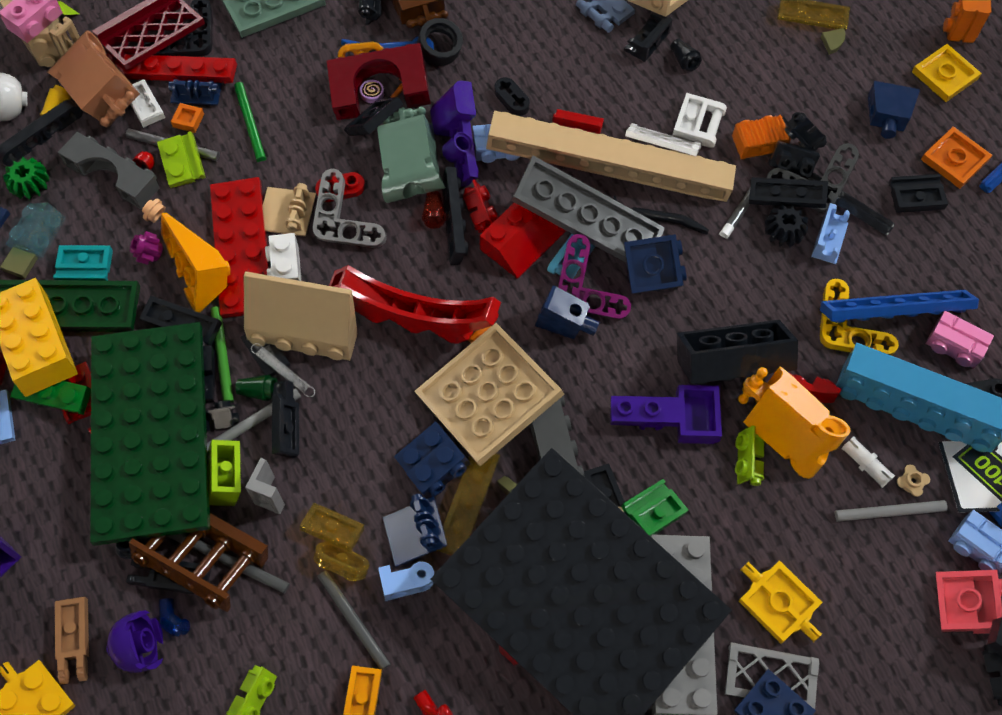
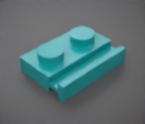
M59 245L55 264L56 273L53 275V279L108 281L107 277L108 273H110L113 254L111 246Z

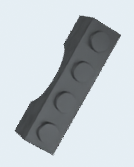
M76 132L58 151L64 165L83 176L97 170H108L118 175L116 188L121 198L139 209H142L160 189L156 181L157 177L151 170L147 168L141 169L130 158H122L111 147L107 146L105 148L89 135L86 137Z

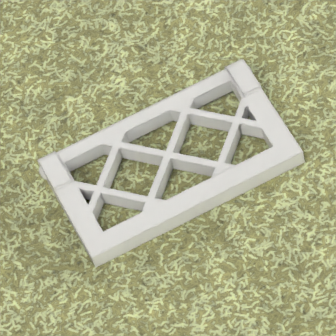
M631 123L625 134L626 137L697 156L699 149H701V142H692L639 127Z

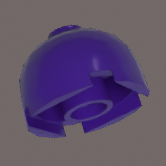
M146 610L130 613L122 617L112 626L108 635V655L119 669L129 673L156 669L163 660V658L158 659L157 641L163 644L162 628L156 618L150 619L146 615L150 613ZM152 651L150 655L143 657V653Z

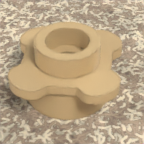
M907 465L904 468L905 473L897 479V484L913 496L919 497L923 494V487L930 483V477L928 474H922L916 470L914 465ZM911 479H915L916 483H913Z

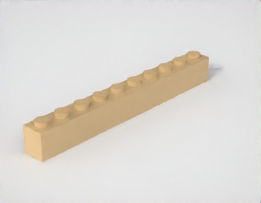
M494 111L486 149L528 159L535 156L546 163L727 202L733 191L736 165L728 164L724 161H715L701 156L680 153L676 150L657 148L653 145H644L627 139L613 138L605 134H595L578 128L573 129L556 123L538 121L530 117H520L508 112Z

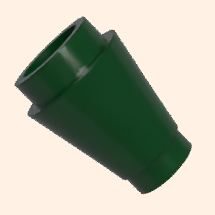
M270 375L238 379L235 386L237 395L269 401L273 397V387L277 379Z

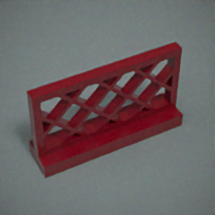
M144 0L92 30V32L101 42L105 52H108L127 71L203 26L205 21L183 0ZM168 19H178L177 23H167ZM184 19H194L190 23H183ZM165 30H175L170 35H163ZM148 31H158L157 35H147ZM129 42H138L137 47H127ZM145 42H155L149 47H144ZM125 54H135L127 60L124 59Z

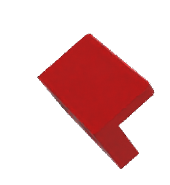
M557 109L553 115L552 123L601 134L604 118Z

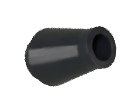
M680 38L671 43L670 49L683 70L693 71L699 67L702 58L698 50L689 46Z

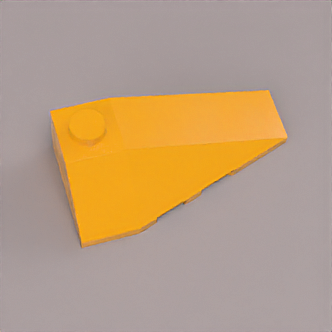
M161 213V235L170 258H175L178 278L184 276L185 283L188 286L184 288L186 298L194 311L201 312L227 287V276H230L229 263L223 259L218 250L168 213Z

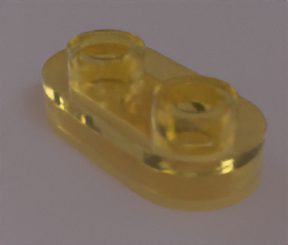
M332 542L319 543L313 556L315 563L319 567L343 576L349 581L364 579L367 576L370 565L369 561L362 555Z

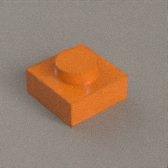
M180 103L171 120L172 127L196 133L204 116L203 109Z

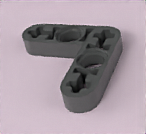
M847 143L838 147L821 181H828V176L832 172H839L843 176V180L839 184L834 185L828 182V189L837 191L836 193L831 191L828 195V201L832 204L837 202L858 161L859 152L853 144ZM849 150L852 152L851 156L853 159H847L844 168H848V171L840 167L843 158L841 152L846 153ZM774 168L767 176V178L778 177L780 174L783 175L782 179L808 180L780 168ZM826 204V208L811 209L824 213L826 212L829 204Z

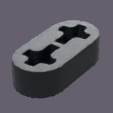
M507 77L498 79L495 83V95L513 115L523 116L527 114L530 106L528 96L512 79ZM501 87H509V93L505 89L501 90ZM515 101L518 104L523 103V107H520L519 105L515 106Z

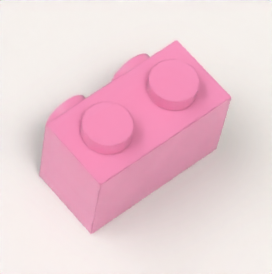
M13 0L0 11V17L9 31L28 43L63 12L57 0Z

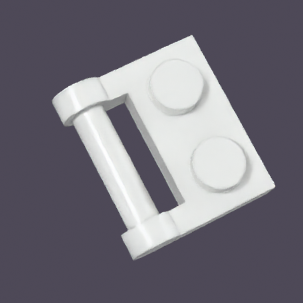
M686 93L672 136L701 142L702 146L714 148L717 140L715 136L721 117L725 115L726 105L718 101ZM710 111L712 117L707 132L699 131L705 112Z

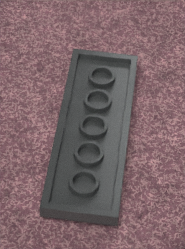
M532 156L511 199L512 202L574 235L582 234L586 236L590 244L626 262L624 242L661 237L665 227L535 156Z

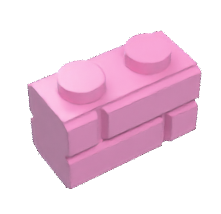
M944 311L937 320L925 344L931 346L932 350L938 354H946L956 359V362L961 366L975 368L985 356L994 335Z

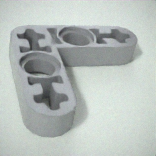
M337 169L326 170L321 177L313 222L315 236L325 242L370 248L381 247L386 242V233L380 225L340 219L345 179ZM333 176H336L339 183H334L333 186L335 194L330 193L331 185L327 182L332 180ZM328 199H332L336 202L335 208L332 211H324L323 203ZM325 224H327L330 229L337 230V225H339L338 238H336L335 232L326 231V234L323 235L319 228H324ZM351 226L356 228L357 233L354 238L346 239L343 237L345 228ZM361 228H364L365 234L370 235L377 230L381 237L376 238L375 242H372L369 236H363V241H360L362 237Z

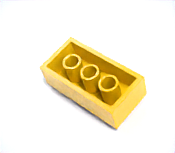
M33 278L0 292V347L12 381L25 397L77 375L76 367L48 295L38 280Z

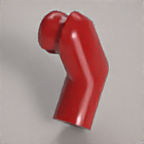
M426 690L413 698L423 715H453L446 704L437 708Z

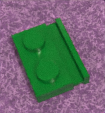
M664 479L626 501L621 506L623 511L650 536L657 534L689 511L674 491L666 487Z

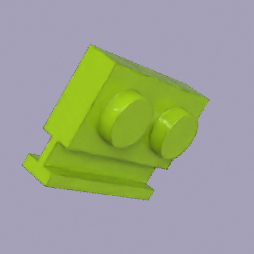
M191 131L183 136L177 135L157 142L168 185L171 188L195 182L199 178H206L195 137Z

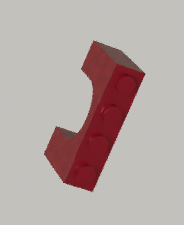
M420 43L326 60L332 109L337 120L356 118L360 115L359 88L367 78L379 73L395 75L402 81L407 108L431 104L425 62Z

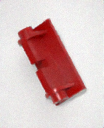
M473 179L474 187L465 188L463 198L470 212L478 209L471 213L470 216L475 229L479 233H483L498 218V214L495 208L489 205L488 200L491 199L487 188L484 185L480 186Z

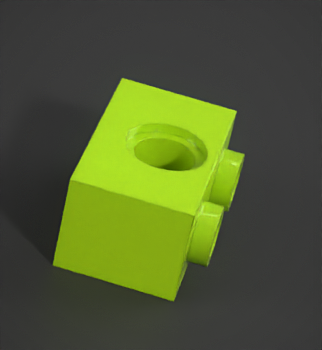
M211 440L207 451L209 505L235 506L241 493L240 441Z

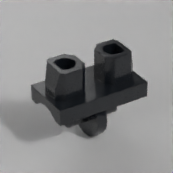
M777 141L768 164L810 177L820 154L801 148L797 144L791 145Z

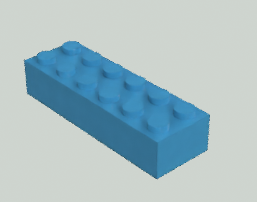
M856 342L843 365L836 384L837 387L842 389L840 392L841 397L847 400L856 399L866 403V406L872 410H883L892 414L898 420H908L917 424L923 430L935 431L945 435L951 441H960L971 445L973 449L980 452L991 453L1002 442L1001 397Z

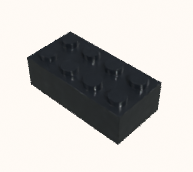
M781 320L677 333V360L690 383L705 385L710 381H733L735 378L751 377L756 375L760 367L766 368L768 374L775 373L780 366L788 372L797 370L798 340Z

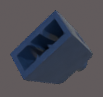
M874 81L868 93L870 125L882 127L881 136L886 139L894 138L896 130L904 132L912 116L920 89Z
M553 285L541 308L535 326L575 339L579 331L594 336L599 321L586 316L590 307L587 302Z

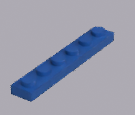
M966 290L821 301L820 311L830 321L842 323L848 319L866 321L873 317L891 319L897 315L915 317L921 313L939 315L944 311L963 313L969 309H977L979 299Z

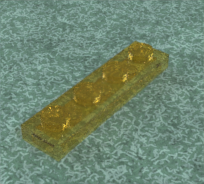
M495 453L481 466L471 456L469 457L471 464L467 466L443 525L448 546L437 551L452 556L472 534L498 465L500 454Z

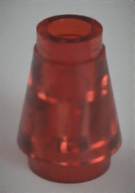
M437 191L426 194L421 217L425 226L431 229L442 227L447 218L441 194Z

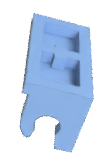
M830 203L823 217L811 257L836 264L848 226L847 221L850 212L846 210L844 215H837V205Z

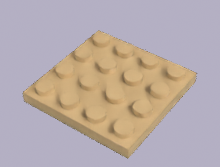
M497 323L415 390L419 398L479 466L484 464L564 395L562 389Z

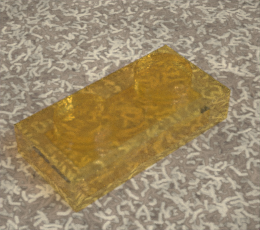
M313 503L300 524V530L352 552L364 531V524Z

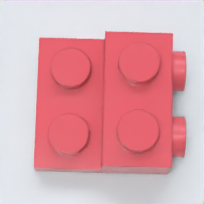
M998 570L936 572L942 632L973 631V634H990L993 620L1002 617V579L998 578Z

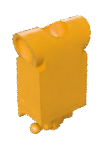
M781 366L768 383L763 381L768 371L766 368L760 367L756 375L747 377L743 382V393L738 397V401L741 404H746L749 397L755 398L757 403L743 423L748 427L755 426V433L784 459H790V463L798 475L810 479L824 465L829 452L837 449L851 432L850 427L842 419L829 415L830 411Z

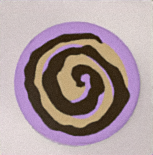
M377 80L365 81L360 86L361 98L367 103L381 100L384 96L383 85Z

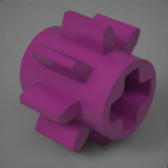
M147 231L144 232V235L134 236L130 244V252L133 254V257H136V262L148 265L149 261H157L163 250V245L160 243V239H157V235Z

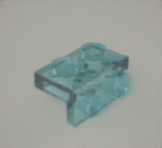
M48 202L30 203L23 209L22 217L18 224L11 229L6 245L11 249L16 247L21 250H29L37 257L42 258L66 218Z

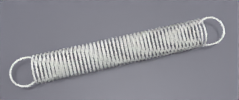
M262 349L261 352L266 358L264 361L266 364L274 368L280 375L283 376L284 374L287 378L286 380L292 382L294 380L295 386L301 392L303 391L300 389L302 385L299 382L300 380L309 387L305 381L290 370L295 375L292 379V375L287 371V367L284 365L282 370L281 365L278 363L279 360L270 352L267 353V350L264 351ZM258 351L257 353H254V354H256L259 358H261V359L263 360V358L261 357L262 355L260 354V353H261L260 351Z

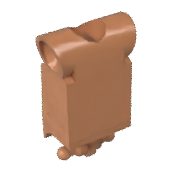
M88 30L47 71V73L58 79L81 110L96 118L106 128L119 116L122 117L125 114V109L140 95L123 73L106 56L105 49L98 38Z

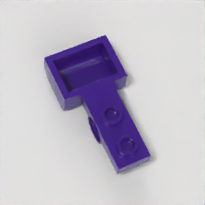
M457 81L432 105L430 113L434 133L440 136H451V139L443 145L442 153L449 162L454 163L457 177L461 179V187L470 185L473 179L476 180L478 178L479 172L476 165L475 144L470 123L476 116L472 83Z
M678 385L676 397L611 396V425L639 426L642 430H645V427L660 430L664 426L677 427L678 443L715 444L722 438L719 386Z

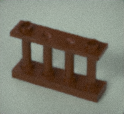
M211 513L210 530L190 532L168 559L155 552L167 536L150 538L145 545L133 538L129 542L131 558L136 564L141 567H150L203 598L204 602L211 608H220L225 612H228L231 608L230 594L227 592L249 564H255L262 568L268 559V545ZM201 537H208L215 541L214 547L193 572L179 566L180 562ZM230 550L239 555L240 558L217 587L205 581L203 577L224 551Z

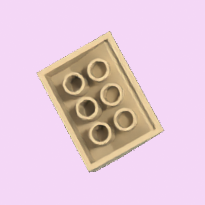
M245 271L244 330L247 340H250L256 346H264L267 343L275 345L282 351L293 350L310 356L321 355L333 360L344 359L350 361L358 334L352 290Z

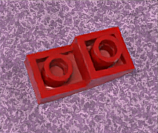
M789 373L820 403H833L842 390L828 379H821L817 376L813 384H810L802 376Z

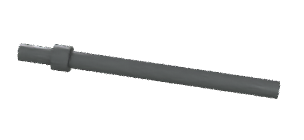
M182 533L168 535L167 537L182 543L189 534ZM199 540L192 549L206 556L214 546ZM224 552L217 561L232 568L239 558ZM250 564L242 573L284 594L290 586V583Z

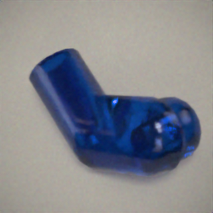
M160 599L159 623L161 628L172 636L186 635L190 630V622L187 619L181 620L178 616L174 615L173 599Z

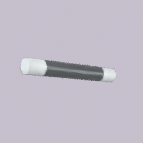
M750 188L720 231V236L728 239L750 206Z

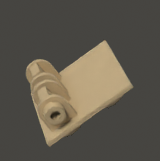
M299 183L294 187V190L267 187L263 202L265 231L281 234L295 233L297 236L306 237L316 193L309 192L307 185Z

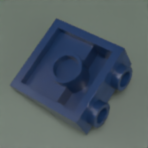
M676 234L623 243L631 294L684 286L683 281L687 280L686 269L684 265H680L679 256L683 255L681 240L676 239Z
M436 421L394 456L408 477L426 498L439 495L445 489V485L448 482L464 474L467 466L471 464Z

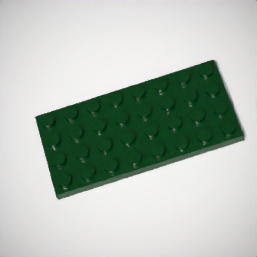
M200 322L91 336L90 543L98 546L131 541L132 538L140 540L210 530L203 335Z

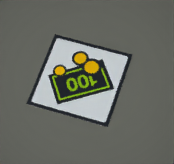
M960 441L938 442L958 513L971 512L973 509L976 512L1000 511L997 506L1002 503V442L991 453L977 451L971 445Z

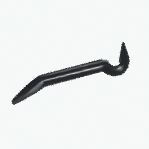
M637 207L630 208L650 220L681 224L706 235L709 232L706 227L682 214Z

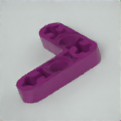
M582 234L573 235L567 242L558 288L567 292L568 285L563 286L564 280L569 283H579L578 288L573 286L572 295L585 302L590 295H598L601 298V306L597 309L589 308L587 313L617 319L626 317L631 310V303L627 297L583 288L590 253V242ZM578 239H581L583 245H586V249H581L579 258H584L583 263L578 260H568L569 255L572 257L575 255V248L571 247L572 243H577ZM576 264L581 268V274L578 278L571 279L567 276L566 269L569 265ZM605 296L611 297L609 303L617 304L618 300H623V305L627 306V310H622L621 314H616V309L608 307V313L602 312L605 306Z

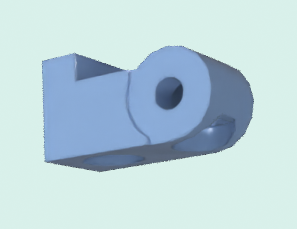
M417 562L409 569L391 572L390 565L378 568L385 601L424 592L433 586V582L430 579L434 575V570L426 562Z

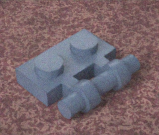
M578 0L576 2L580 13L585 17L589 16L595 21V25L599 29L603 28L608 33L614 28V25L610 23L611 21L619 26L635 14V9L625 0H588L589 2ZM596 9H599L603 14L598 13Z

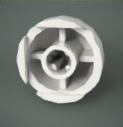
M0 72V121H10L20 115L22 106H27V92L22 91L21 83L15 77Z

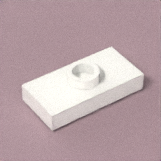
M143 79L132 84L140 95L130 105L143 128L164 119L165 115L146 81Z

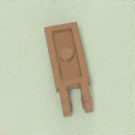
M86 597L55 601V660H57L58 681L60 685L68 684L70 678L68 660L76 659V674L79 682L87 681V657H89L88 599Z

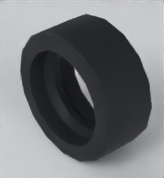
M434 18L422 26L417 43H420L424 60L434 66H445L452 63L458 57L463 44V36L459 27L452 21L444 18ZM434 32L447 35L453 42L452 50L448 52L433 50L427 44V36Z

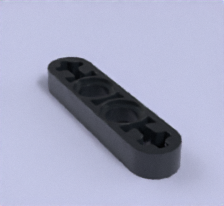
M74 100L63 101L0 145V161L6 166L13 165V160L19 161L22 157L32 152V148L38 144L42 145L52 138L51 135L58 130L62 131L82 117L83 110L80 109ZM54 122L51 128L46 129L50 123ZM34 136L32 141L26 143L30 137Z

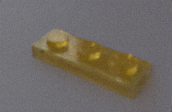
M780 0L777 19L832 29L844 28L846 31L850 7L811 0Z

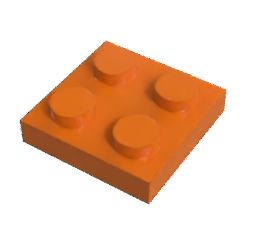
M953 126L923 155L921 160L961 189L993 155Z

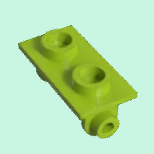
M751 426L739 432L736 438L735 445L738 449V461L735 465V473L737 474V484L750 480V485L760 486L761 481L764 480V462L755 460V457H764V440L755 433V426Z
M254 665L252 670H248V674L240 687V690L247 693L246 697L243 698L236 695L226 715H260V710L266 698L273 692L277 676L262 666Z

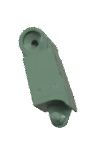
M404 107L399 108V111L394 112L392 116L383 122L384 125L377 127L384 171L382 195L386 203L446 188L439 174L433 124L427 121L425 117L426 109L424 107H418L414 110L411 108L405 109Z

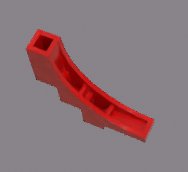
M349 265L335 270L329 286L352 290L355 312L372 322L380 323L390 319L412 333L430 330L453 344L469 340L473 331L493 326L498 319V310L501 304L494 297L457 301L421 296L384 284Z

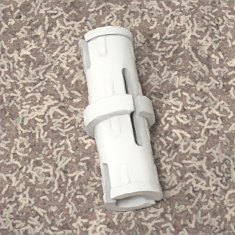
M852 437L841 448L860 465L858 468L861 471L865 470L882 488L895 477L876 459L878 456L875 453L871 454L855 437Z

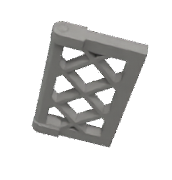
M730 642L728 646L729 657L725 695L745 698L750 690L736 688V677L742 673L750 685L754 687L755 683L745 670L758 661L764 670L767 671L769 668L761 659L766 657L782 660L785 663L774 674L777 675L788 667L799 681L791 689L794 690L799 685H802L806 690V702L815 709L819 658ZM738 652L754 655L756 659L743 668L738 662ZM791 663L808 665V675L802 679Z

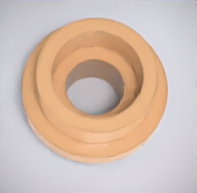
M159 199L149 200L142 209L144 213L143 219L155 223L166 209L162 205V201Z

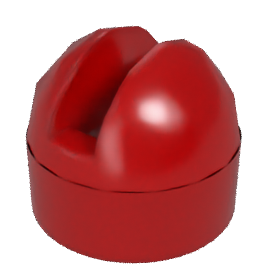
M142 151L133 158V161L140 168L144 164L147 169L151 170L155 164L154 157L149 152Z

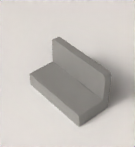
M260 458L245 488L255 505L281 514L285 504L277 488L271 486L275 476L267 460Z

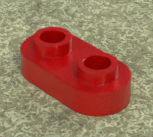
M355 172L342 174L345 179L343 199L361 195L365 189L364 178ZM333 176L332 180L327 182L331 185L330 193L335 194L333 186L334 183H339L336 176ZM321 179L317 182L315 186L317 197L319 193ZM328 199L325 202H332L334 200Z

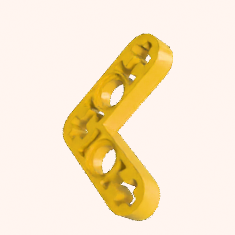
M832 279L825 286L823 301L834 299L835 292L832 290L834 287H837L840 292L837 300L849 299V286L843 280ZM823 313L821 315L820 341L826 348L851 353L855 346L852 342V337L858 336L865 341V346L868 347L871 346L873 338V344H875L873 349L891 356L898 349V340L892 334L847 326V320L842 323L832 322ZM832 326H836L834 335L838 338L835 341H832L831 336H828ZM882 341H886L887 346H890L888 350H884V346L881 345Z

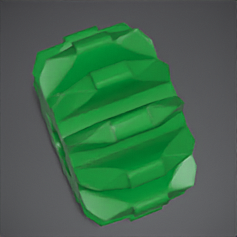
M22 157L20 162L13 160L12 167H5L6 174L3 175L6 188L19 199L25 196L31 200L33 193L40 196L39 189L47 190L46 182L50 181L47 170L41 162H37L33 157L29 160Z

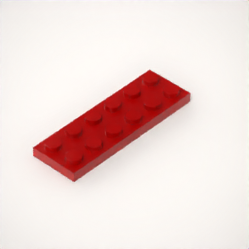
M259 177L210 184L215 249L219 251L225 261H228L230 266V276H227V287L219 294L220 316L222 319L244 315L245 271L267 275V268H270L265 253L267 237L263 213L262 186Z

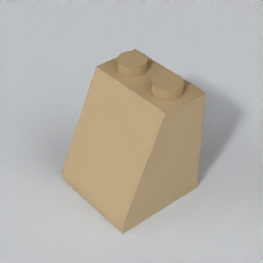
M0 0V4L4 8L13 0ZM60 16L28 43L22 40L39 66L52 67L61 58L49 33L51 29L57 30L56 25L61 23Z

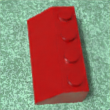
M513 203L480 234V250L518 279L566 230Z

